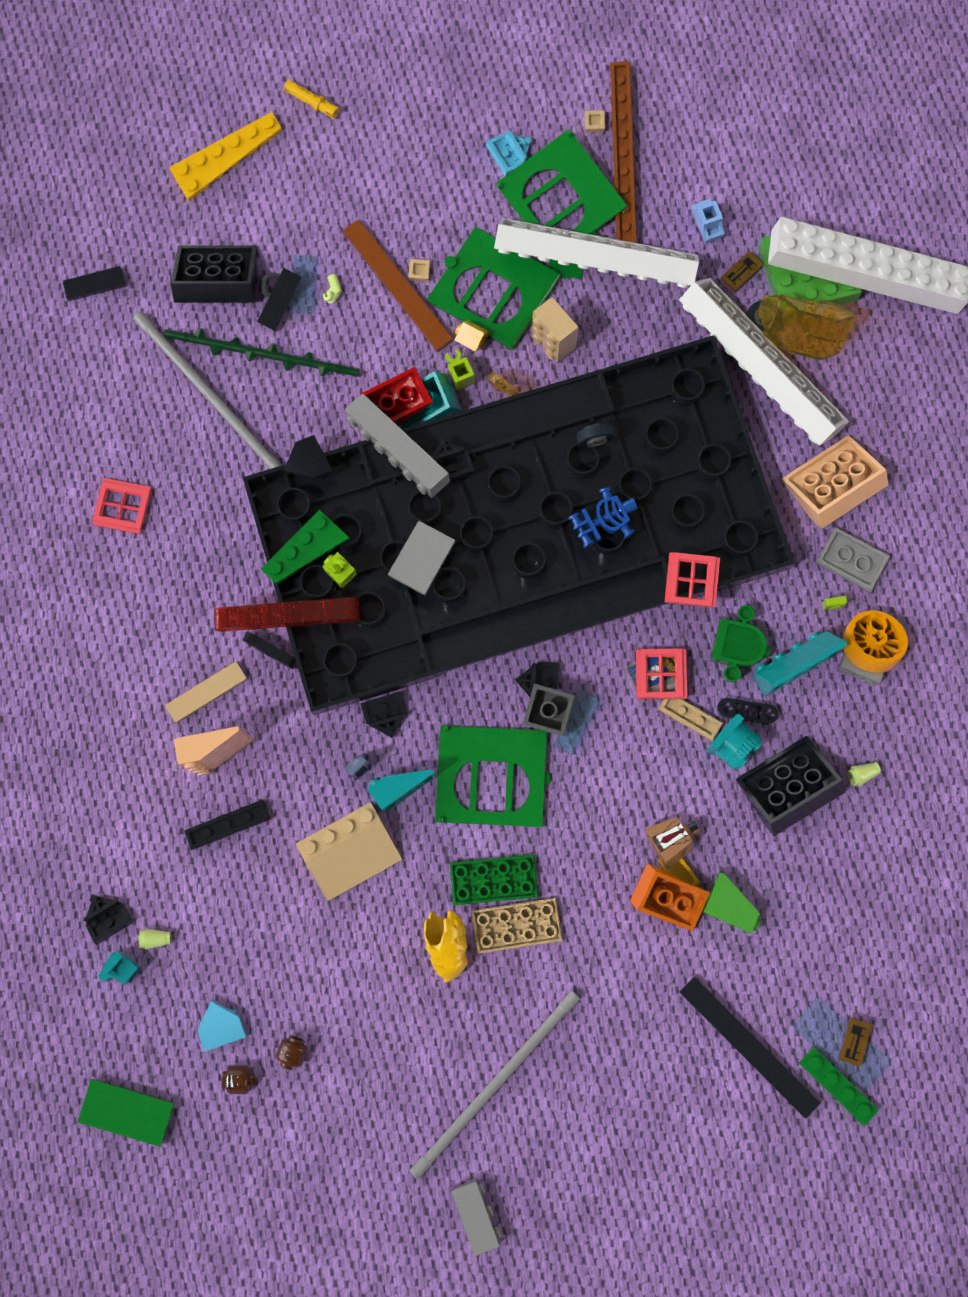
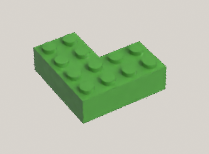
M771 236L761 238L758 249L774 302L781 311L782 320L858 301L862 293L860 288L769 265Z

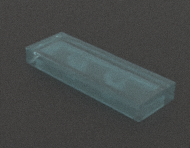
M294 255L293 273L302 278L292 296V314H312L314 256Z
M581 690L577 698L567 736L558 735L553 745L554 747L572 756L600 701L599 698Z

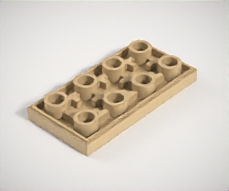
M556 898L471 911L478 954L563 941Z

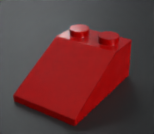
M415 367L363 392L398 427L433 403Z

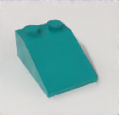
M434 371L421 379L433 403L399 426L400 429L461 411L447 374Z
M430 769L385 776L382 779L377 777L369 783L371 787L367 790L381 810L386 813L436 778V775Z

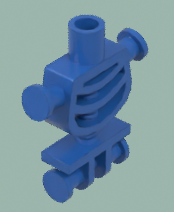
M606 487L599 491L604 499L599 501L596 506L595 520H591L586 509L581 511L584 521H581L579 512L571 515L568 519L573 522L574 531H580L578 538L584 542L583 547L587 548L595 543L594 540H591L590 534H593L596 542L601 541V537L596 529L598 526H601L609 534H615L621 530L625 535V539L630 537L635 530L629 528L630 518L627 514L638 509L634 499L631 498L621 503L617 495H611V487ZM611 503V510H612V511L609 512V510H608V504ZM604 506L605 514L601 516L600 508ZM609 522L613 527H610L605 523ZM588 525L589 529L584 531L583 527Z

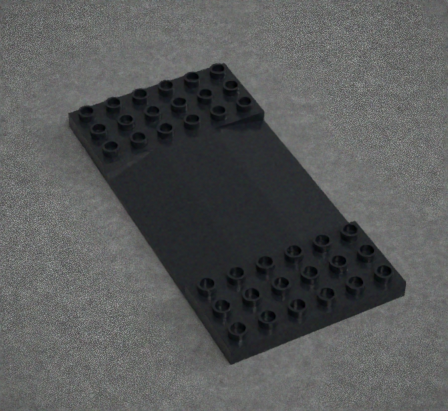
M714 335L402 429L430 457L433 456L438 447L441 437L458 447H464L465 451L469 454L475 474L449 482L433 498L427 493L425 495L422 494L413 480H407L402 473L403 471L399 467L395 468L389 462L387 455L384 453L380 454L375 449L374 443L371 440H364L324 452L332 469L331 474L314 480L309 479L308 482L290 473L288 475L284 473L286 464L242 477L267 562L319 510L350 538L349 541L338 545L334 550L322 555L312 564L301 568L299 572L278 585L273 582L310 711L314 716L434 679L433 676L669 604L665 602V591L670 552L720 558L717 592L789 570L795 564ZM606 423L612 425L614 437L608 442L596 447L579 446L577 441V433L594 424ZM606 487H611V495H617L621 503L633 498L638 509L627 515L630 518L628 526L631 530L634 529L635 532L625 539V535L621 530L615 534H609L601 526H598L596 529L601 537V541L596 542L593 534H590L591 540H594L595 543L584 548V542L578 538L580 531H574V524L568 518L579 512L581 521H584L581 511L586 509L591 520H595L596 506L599 501L604 499L599 491ZM611 503L608 504V510H609V512L612 511V510H611ZM604 506L600 508L601 516L605 514ZM418 521L455 540L451 551L426 595L388 576ZM609 522L605 523L608 526L613 527ZM588 525L583 527L584 531L589 529ZM337 552L357 573L343 588L323 569L326 558L331 554L335 555ZM680 561L679 577L690 578L692 562ZM696 563L695 578L706 579L708 564ZM678 581L677 596L689 597L690 582ZM694 582L693 598L705 596V583Z

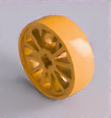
M876 610L864 611L856 615L845 628L842 637L848 644L843 649L847 658L858 668L870 673H884L896 667L904 657L908 647V637L900 622L891 615Z

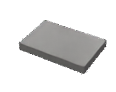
M418 521L388 576L426 595L451 551L455 540Z
M835 527L815 563L871 592L890 556Z

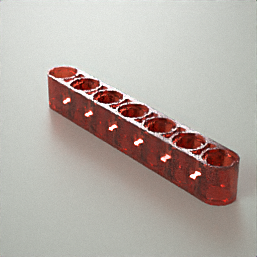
M355 597L219 607L214 609V629L218 632L345 623L360 620L359 599Z

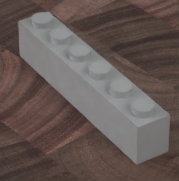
M363 393L344 409L347 423L352 428L357 427L360 430L361 436L366 441L371 440L374 443L375 449L380 454L384 453L387 455L389 462L395 468L399 467L407 480H413L422 494L425 495L427 493L433 498L450 482L448 472Z

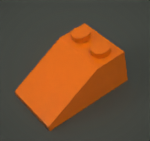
M647 863L630 899V903L641 912L693 931L711 893L664 869Z

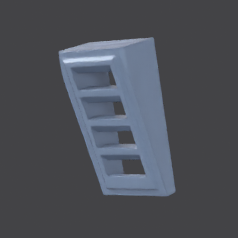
M358 755L346 765L345 770L355 780L370 765L361 755Z

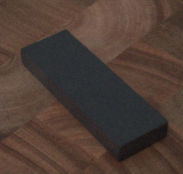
M121 266L62 281L68 301L126 287Z
M283 268L257 321L258 323L276 331L302 278L301 276Z

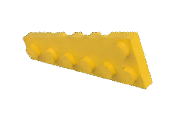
M271 112L169 167L188 202L207 189L208 185L213 181L219 180L230 168L236 167L238 162L246 156L249 157L258 148L282 131L281 126Z

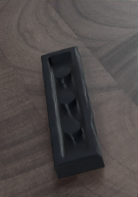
M260 800L186 829L184 833L190 849L195 850L269 821L271 818L264 800Z

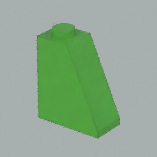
M718 873L702 913L749 934L753 930L757 931L761 919L758 918L760 913L724 873Z

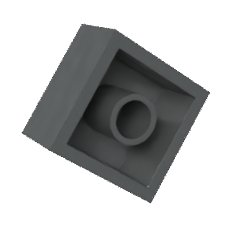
M534 684L523 725L567 736L578 695Z

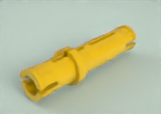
M288 80L285 83V92L309 104L315 111L323 112L332 119L338 115L339 107L326 101L325 97L315 95L292 80Z

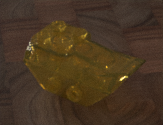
M765 294L757 311V315L764 326L763 335L780 349L789 354H798L809 359L824 360L840 353L858 313L852 312L846 305L825 300L816 303L812 300L806 301L781 294Z

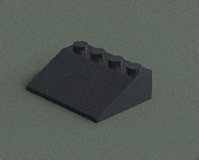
M257 245L178 246L170 283L174 303H254Z
M807 736L736 779L750 804L773 837L845 793L842 778Z

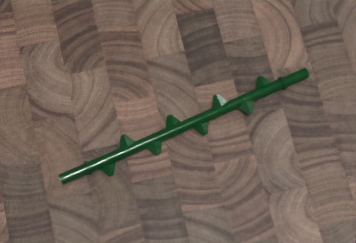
M201 328L193 335L187 332L181 333L167 329L164 331V337L180 340L184 343L190 342L209 346L214 356L224 349L246 354L247 361H252L257 356L282 361L286 371L294 364L318 369L320 376H325L330 371L336 372V374L341 373L359 377L360 369L314 360L310 352L303 357L279 353L274 343H271L264 350L241 345L237 337L231 342L206 338Z

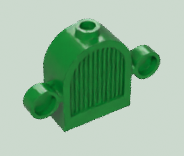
M743 605L739 608L737 612L739 622L721 618L718 624L710 661L728 665L723 672V677L729 683L738 681L741 676L739 668L753 667L762 657L768 658L770 646H767L764 634L757 627L748 624L755 616L754 609L749 605Z

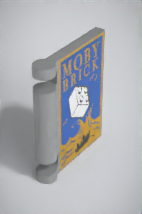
M648 657V672H659V657ZM663 657V672H675V657ZM636 663L625 667L636 691ZM648 676V691H660L659 676ZM664 676V691L675 689V676Z

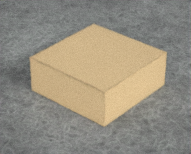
M605 110L585 111V132H605Z
M410 259L408 279L410 281L428 282L430 260Z

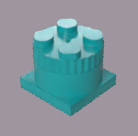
M736 714L706 748L708 753L717 755L733 770L735 768L737 770L742 768L749 760L747 757L748 753L752 755L763 743L760 741L761 737L742 722L744 718L740 714Z

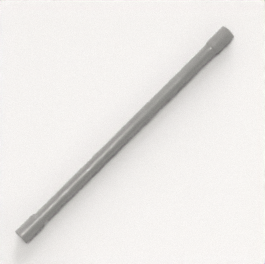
M142 311L136 313L133 320L154 340L264 461V464L269 469L281 466L282 464L268 452L173 348Z
M570 991L553 1013L428 1152L413 1165L409 1172L417 1180L431 1167L434 1160L556 1024L579 1002L580 998L573 991Z

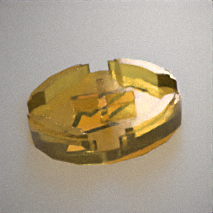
M491 371L487 376L488 382L500 393H505L509 397L520 394L513 385L495 372Z

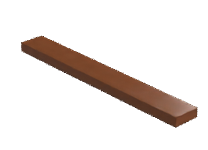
M359 219L343 229L345 237L435 351L439 352L453 342L450 334Z

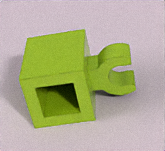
M456 349L457 357L455 359H451L448 353L445 356L449 364L448 373L456 390H460L475 383V375L467 358L461 359V353Z
M338 552L335 555L331 554L324 561V571L341 588L346 586L357 575L356 570Z

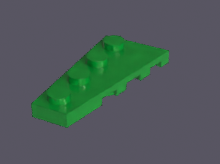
M319 510L261 568V571L278 585L299 572L301 568L312 564L322 555L328 554L338 545L349 541L350 538Z

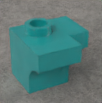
M116 951L108 957L102 967L103 970L97 977L103 982H108L110 979L115 978L123 985H127L142 967L124 951Z

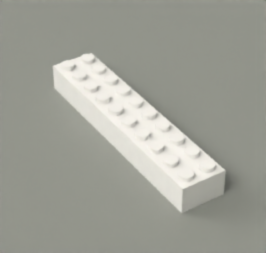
M780 217L771 231L769 265L958 314L968 303L967 266L785 217Z
M501 218L498 224L494 249H499L498 252L503 254L516 252L518 256L530 258L531 255L537 256L538 260L546 262L553 259L558 260V263L561 265L574 263L578 264L579 268L589 269L590 267L598 268L597 271L609 273L611 270L625 277H629V274L637 275V278L641 280L657 279V282L662 284L675 282L677 286L689 288V285L691 286L695 282L699 264L697 254Z
M711 278L694 282L679 299L683 304V308L697 318L696 321L700 326L706 327L710 332V336H715L716 341L724 346L725 352L733 356L738 361V365L752 375L753 381L761 385L766 390V394L780 404L781 410L789 414L794 419V423L809 434L808 437L813 443L820 446L831 440L849 422Z

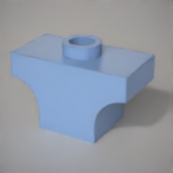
M711 199L691 206L705 244L724 237L723 217L716 201L712 202Z

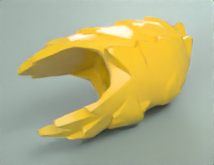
M452 910L448 911L447 919L445 918L444 920L441 915L437 916L434 912H431L424 923L426 950L430 955V960L437 975L444 978V982L447 983L458 978L468 965L466 956V928L460 915L455 914Z

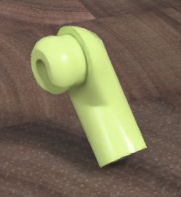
M336 274L327 277L330 289L326 291L327 293L324 292L323 299L328 303L335 302L342 292Z

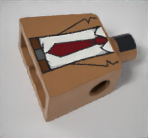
M673 818L645 829L646 838L666 869H669L693 849L691 837L699 833L700 830L694 821L683 826L678 818Z

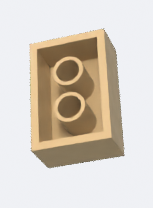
M551 297L533 311L532 338L537 345L541 344L546 349L545 354L550 360L554 359L559 363L576 350L578 326L555 299Z

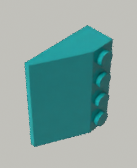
M818 631L809 636L808 639L810 641L805 644L799 642L790 648L792 651L786 655L781 652L773 657L774 662L768 665L764 662L755 668L756 672L752 677L766 697L835 657L848 645L847 642L827 631L822 634Z

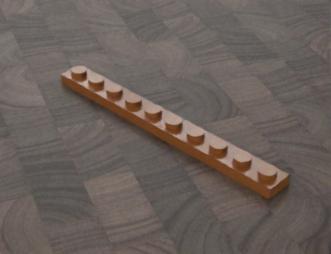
M630 61L610 62L614 189L627 205L625 210L615 216L616 239L637 243Z

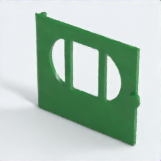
M569 129L495 183L522 221L541 225L527 206L563 179L568 181L580 198L543 226L553 227L580 206L585 205L581 222L571 231L597 236V229L627 208L626 203L574 137L573 131ZM546 170L560 172L527 198L523 199L524 187L533 175Z
M475 227L455 257H446L445 266L447 270L426 301L462 322L469 320L489 331L487 336L503 344L507 350H513L533 320V311L544 303L561 275L531 257H520L516 252H510V254L498 252L499 249H494L496 238ZM482 268L460 302L457 303L454 298V286L457 279L470 269ZM490 271L511 284L489 318L485 320L464 307L487 272ZM519 288L522 303L517 314L506 322L494 324V321L515 289Z
M440 726L435 822L543 827L544 786L551 782V776L545 773L547 731ZM480 761L507 763L505 812L476 811L478 763ZM471 762L470 805L467 810L456 798L454 782L460 769ZM517 764L528 777L529 794L525 803L518 810L512 812L514 765Z

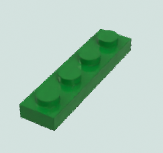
M814 1047L798 1062L862 1126H865L879 1111Z

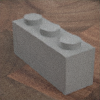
M477 1179L453 1187L451 1192L474 1256L500 1247L499 1240L502 1239L499 1227L493 1226L491 1218H494V1213L491 1205H486L483 1197L487 1195L483 1183L478 1184Z

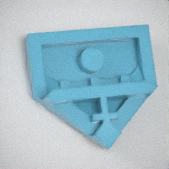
M508 130L507 134L487 140L486 147L505 176L525 162L531 138L513 135Z
M211 1000L198 1028V1034L205 1052L246 1037V1031L241 1018L236 1014L237 1010H231Z

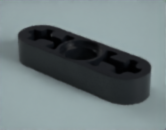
M249 631L244 635L242 641L292 670L295 668L297 663L293 656Z
M724 698L717 705L718 714L728 719H732L736 711L729 710L728 713H724L725 710L721 709V706H724L725 703H729L731 708H736V704H740L737 713L744 718L743 721L769 725L774 723L779 715L775 706L757 702ZM744 706H750L753 709L751 717H745L742 714ZM757 707H760L759 712L763 713L769 709L770 713L774 714V717L767 720L765 715H759V719H756Z

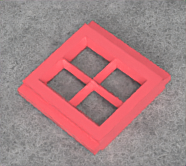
M104 478L92 525L141 534L152 488ZM108 490L123 493L121 504L106 501ZM127 494L142 497L140 507L125 505ZM104 506L119 507L117 518L102 516ZM123 509L138 511L136 522L121 519Z
M670 552L665 602L715 608L720 558ZM680 561L692 562L690 578L679 577ZM696 563L708 564L706 579L695 578ZM678 581L690 582L689 597L677 596ZM694 582L706 584L704 599L693 598Z
M686 649L636 650V698L641 700L687 699ZM647 657H659V672H648ZM663 657H675V672H663ZM648 676H659L660 691H648ZM664 676H675V691H664Z

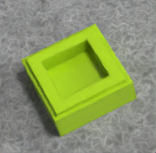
M846 596L826 598L822 602L823 610L843 608L847 604Z

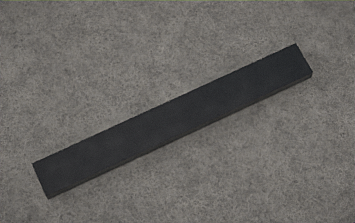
M695 977L679 991L805 1119L821 1104Z

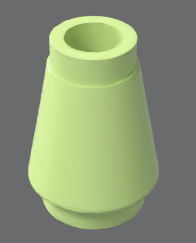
M877 762L852 766L851 770L847 771V776L853 786H862L880 774L881 769Z
M147 928L139 931V948L147 950L170 945V932Z

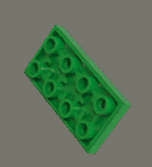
M534 854L450 863L453 906L538 897Z
M91 1079L78 1123L161 1147L175 1103Z

